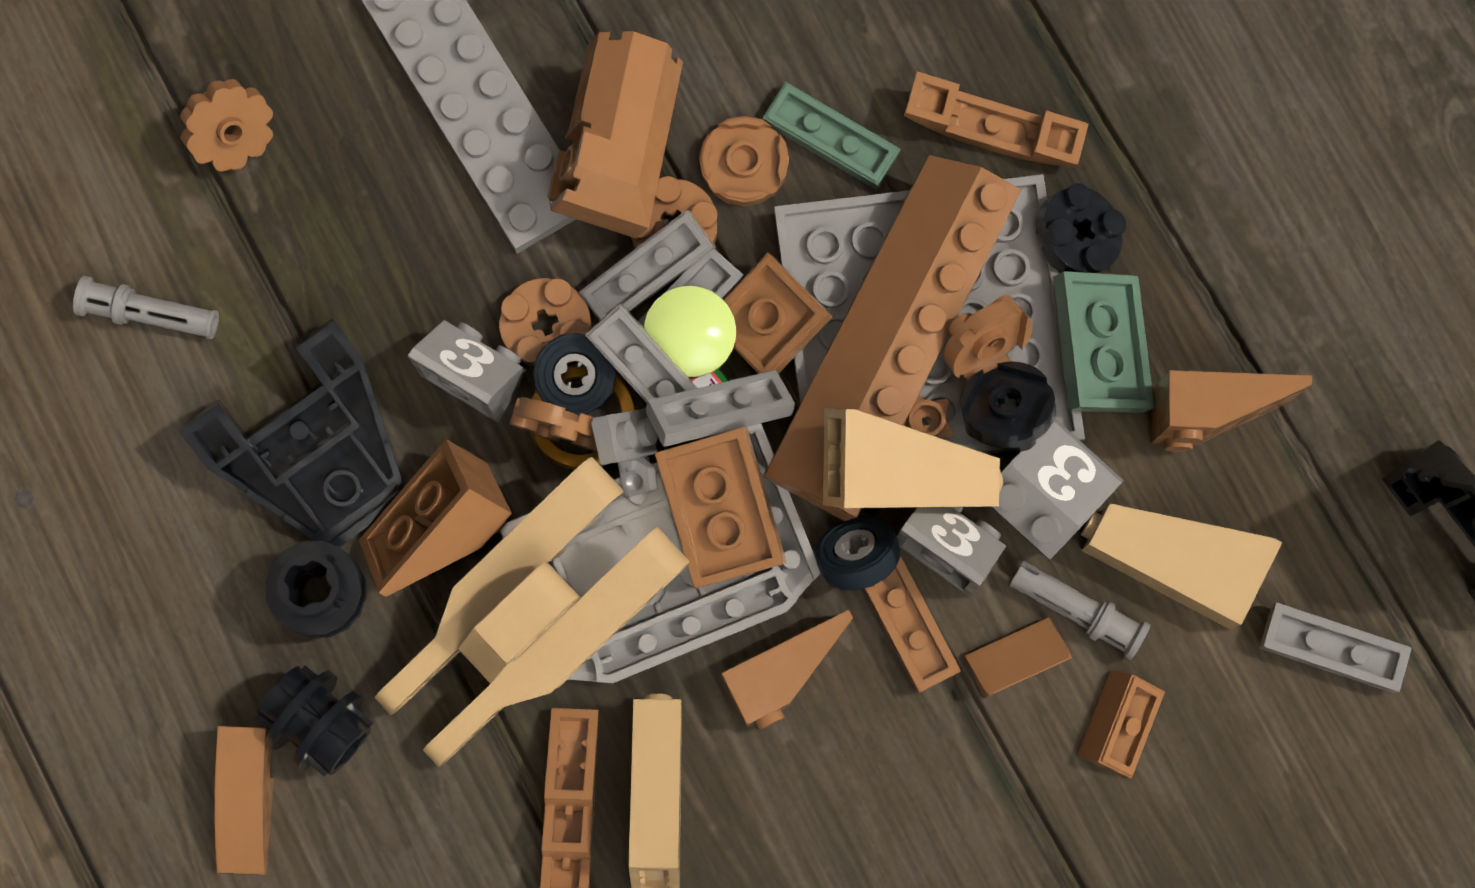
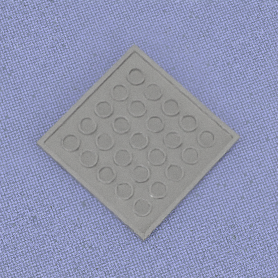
M1044 175L1004 179L1022 190L959 315L963 313H971L973 315L980 309L991 305L1001 296L1009 295L1032 320L1033 330L1028 343L1022 350L1016 344L1006 355L1011 361L1026 363L1036 367L1047 377V383L1053 389L1055 395V418L1076 438L1083 442L1085 434L1081 411H1069L1053 280V276L1059 274V271L1043 255L1041 247L1045 246L1041 231L1036 234L1035 222L1037 213L1047 199ZM910 190L774 207L781 265L833 316L794 357L799 403L803 400ZM949 333L919 396L934 402L942 399L950 401L946 421L955 435L953 438L944 440L985 454L1016 451L1012 448L1005 449L988 446L967 434L960 403L961 393L967 380L963 375H960V378L956 377L946 365L943 357L946 344L952 336ZM1009 399L1006 404H997L1001 410L1005 411L1017 408L1015 399ZM927 417L923 418L922 424L925 426L929 425L930 419Z

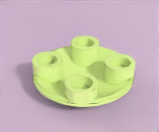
M697 286L677 287L661 295L649 309L644 323V329L688 377L704 376L719 369L731 354L736 339L735 320L728 305L717 294Z

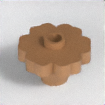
M229 79L224 82L213 81L208 85L206 92L192 95L187 102V106L182 110L180 118L187 128L184 129L180 138L196 162L200 164L211 162L214 168L221 172L227 171L230 168L235 170L241 169L245 166L248 156H261L266 149V144L272 139L273 132L267 123L272 119L273 111L256 88L244 89L235 79Z

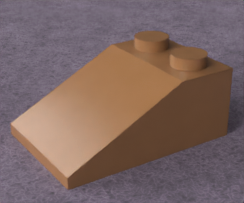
M1169 370L1152 389L1155 409L1151 410V444H1165L1166 451L1193 450V445H1199L1287 405L1312 385V376Z
M445 439L359 539L378 593L387 597L481 549L493 534L498 533L504 527L507 518L512 513L488 463Z

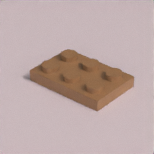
M747 426L655 453L684 555L690 561L688 568L694 589L787 562Z

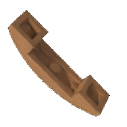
M916 72L904 113L905 117L937 133L984 150L1032 162L1077 167L1089 123L1050 111H1045L1040 116L958 91L960 84Z

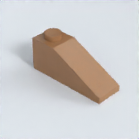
M849 610L721 673L722 679L746 727L756 723L759 730H762L785 718L781 710L791 704L851 623L853 617Z

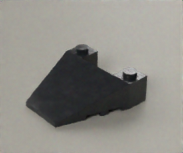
M332 318L295 344L297 351L321 381L319 385L249 435L244 433L219 399L180 427L179 432L208 470L243 491L245 495L280 516L282 520L312 540H322L341 547L375 522L404 488L363 359Z
M1438 440L1421 450L1382 479L1409 516L1440 502L1475 547V475L1462 463V460L1452 448L1445 446ZM1474 586V587H1472L1470 590H1468V593L1471 595V597H1472V598L1474 599V601H1475V586Z

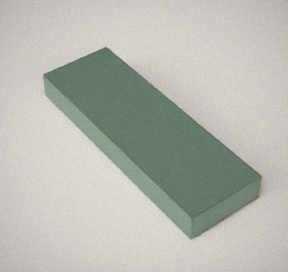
M787 82L784 83L762 118L776 132L875 190L882 183L901 150Z

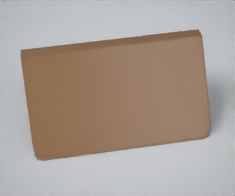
M1048 617L965 655L964 658L983 698H987L1072 659V656Z
M1115 670L1110 671L1078 751V756L1132 779L1165 691L1133 674Z

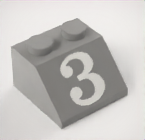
M444 320L412 348L408 358L421 377L498 423L527 377L523 367L519 365L522 359L501 345H498L496 350H493L480 342L483 336L469 325L459 322L458 326L455 327Z
M1054 418L1048 431L1036 439V444L1029 450L1021 451L1001 472L1003 486L999 493V506L992 507L1047 558L1051 559L1124 480Z
M917 507L897 536L899 547L970 597L982 584L1006 548V545L999 541L1001 534L982 520H978L975 524L961 514L963 507Z

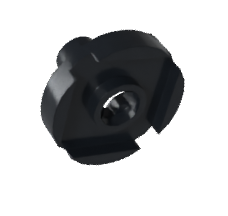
M1076 183L1055 193L1044 201L1037 213L1035 226L1036 234L1041 231L1045 246L1041 247L1043 255L1056 270L1061 273L1064 271L1099 273L1109 268L1118 258L1122 247V234L1126 230V220L1123 214L1115 210L1101 194L1083 184ZM1073 223L1079 224L1084 229L1086 235L1084 239L1079 240L1076 237L1078 230L1073 226Z
M1014 361L997 363L998 369L991 370L985 374L983 369L975 373L966 382L960 398L967 434L991 447L1012 448L1016 451L1031 449L1036 444V439L1048 431L1056 414L1055 395L1053 389L1047 383V377L1036 367ZM1009 399H1015L1017 408L1005 411L1001 410L997 404H1006Z

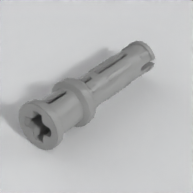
M85 275L80 278L73 298V312L75 315L84 317L87 313L111 318L114 324L119 325L127 324L132 320L213 339L219 323V312L216 310L211 311L173 301L136 294L135 289L131 288L130 285L121 284L119 287L96 283L93 277Z
M1025 560L1009 585L1011 588L1030 596L1037 602L1087 629L1086 634L1089 635L1090 639L1096 641L1100 638L1123 651L1124 658L1129 661L1137 653L1151 626L1146 621L1140 624L1115 610V604L1110 601L1108 603L1103 601L1101 604L1090 599L1076 589L1042 572Z

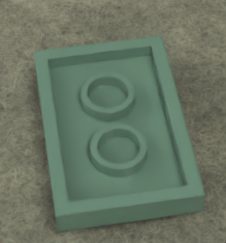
M1065 271L1053 276L1069 411L1144 413L1155 409L1138 276Z

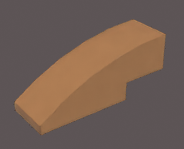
M218 726L215 763V850L217 873L267 875L274 778H270L272 748L265 743L269 733L267 728Z

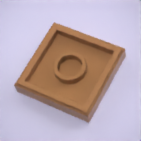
M768 252L723 299L730 308L735 320L736 339L733 348L758 374L776 370L779 374L833 317Z

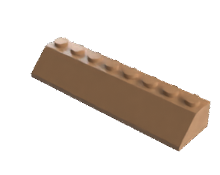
M931 155L926 158L763 478L843 521L857 518L861 508H841L823 505L824 408L855 409L904 425L950 333L949 326L958 317L1022 189L979 166Z

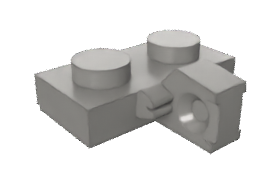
M646 409L592 418L591 424L600 465L618 463L624 495L634 496L657 490L656 466L649 462L650 458L648 456L657 453L656 442L658 435L646 414Z

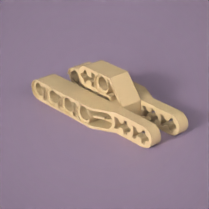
M593 457L588 458L578 466L452 588L435 638L375 696V699L390 715L394 714L413 698L460 651L486 678L490 685L423 749L438 768L456 754L505 706L550 694L559 688L690 563L668 537L656 527L581 598L554 570L549 562L565 552L564 547L582 530L593 525L599 519L598 515L615 498L624 493L623 489Z

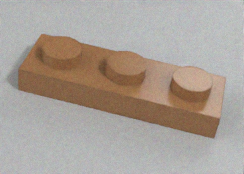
M900 555L898 564L893 572L874 586L864 588V591L916 692L919 694L960 673L961 670Z

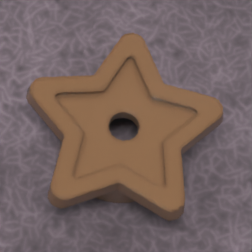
M918 395L903 426L941 439L953 438L955 433L946 421L950 401L942 399L934 402L925 400ZM925 417L930 419V424L927 426L922 424V419Z

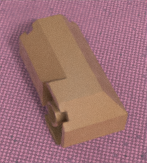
M635 31L622 32L620 40H609L610 32H599L587 45L571 122L565 139L571 140L573 143L568 147L567 151L560 150L555 160L548 192L549 200L554 201L550 204V209L553 212L637 238L649 228L683 61L679 56L674 60L671 58L673 49L668 43Z

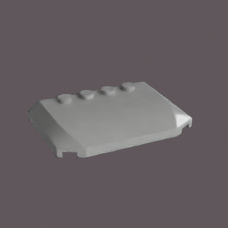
M761 423L747 426L787 562L694 589L687 565L568 680L615 683L781 615L794 605L805 589L820 575L817 560L789 491L763 478L774 454ZM658 463L653 464L656 466L657 490L634 496H625L622 493L598 515L599 519L593 525L582 530L564 547L565 552L549 562L580 598L656 527L684 555ZM621 477L615 479L614 481L623 489ZM528 514L506 522L500 530L503 539Z

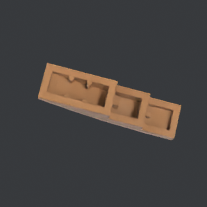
M551 708L544 792L545 813L541 850L543 858L540 888L590 887L599 710Z

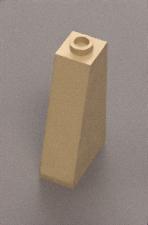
M824 408L823 505L841 508L999 506V493L1003 486L1000 458L855 409Z
M1109 504L1102 510L1101 514L1094 512L1087 520L1081 532V536L1087 538L1081 551L1230 630L1242 625L1283 543L1272 537L1115 504Z
M649 694L644 699H633L629 836L631 888H680L681 699H672L671 696L666 694Z

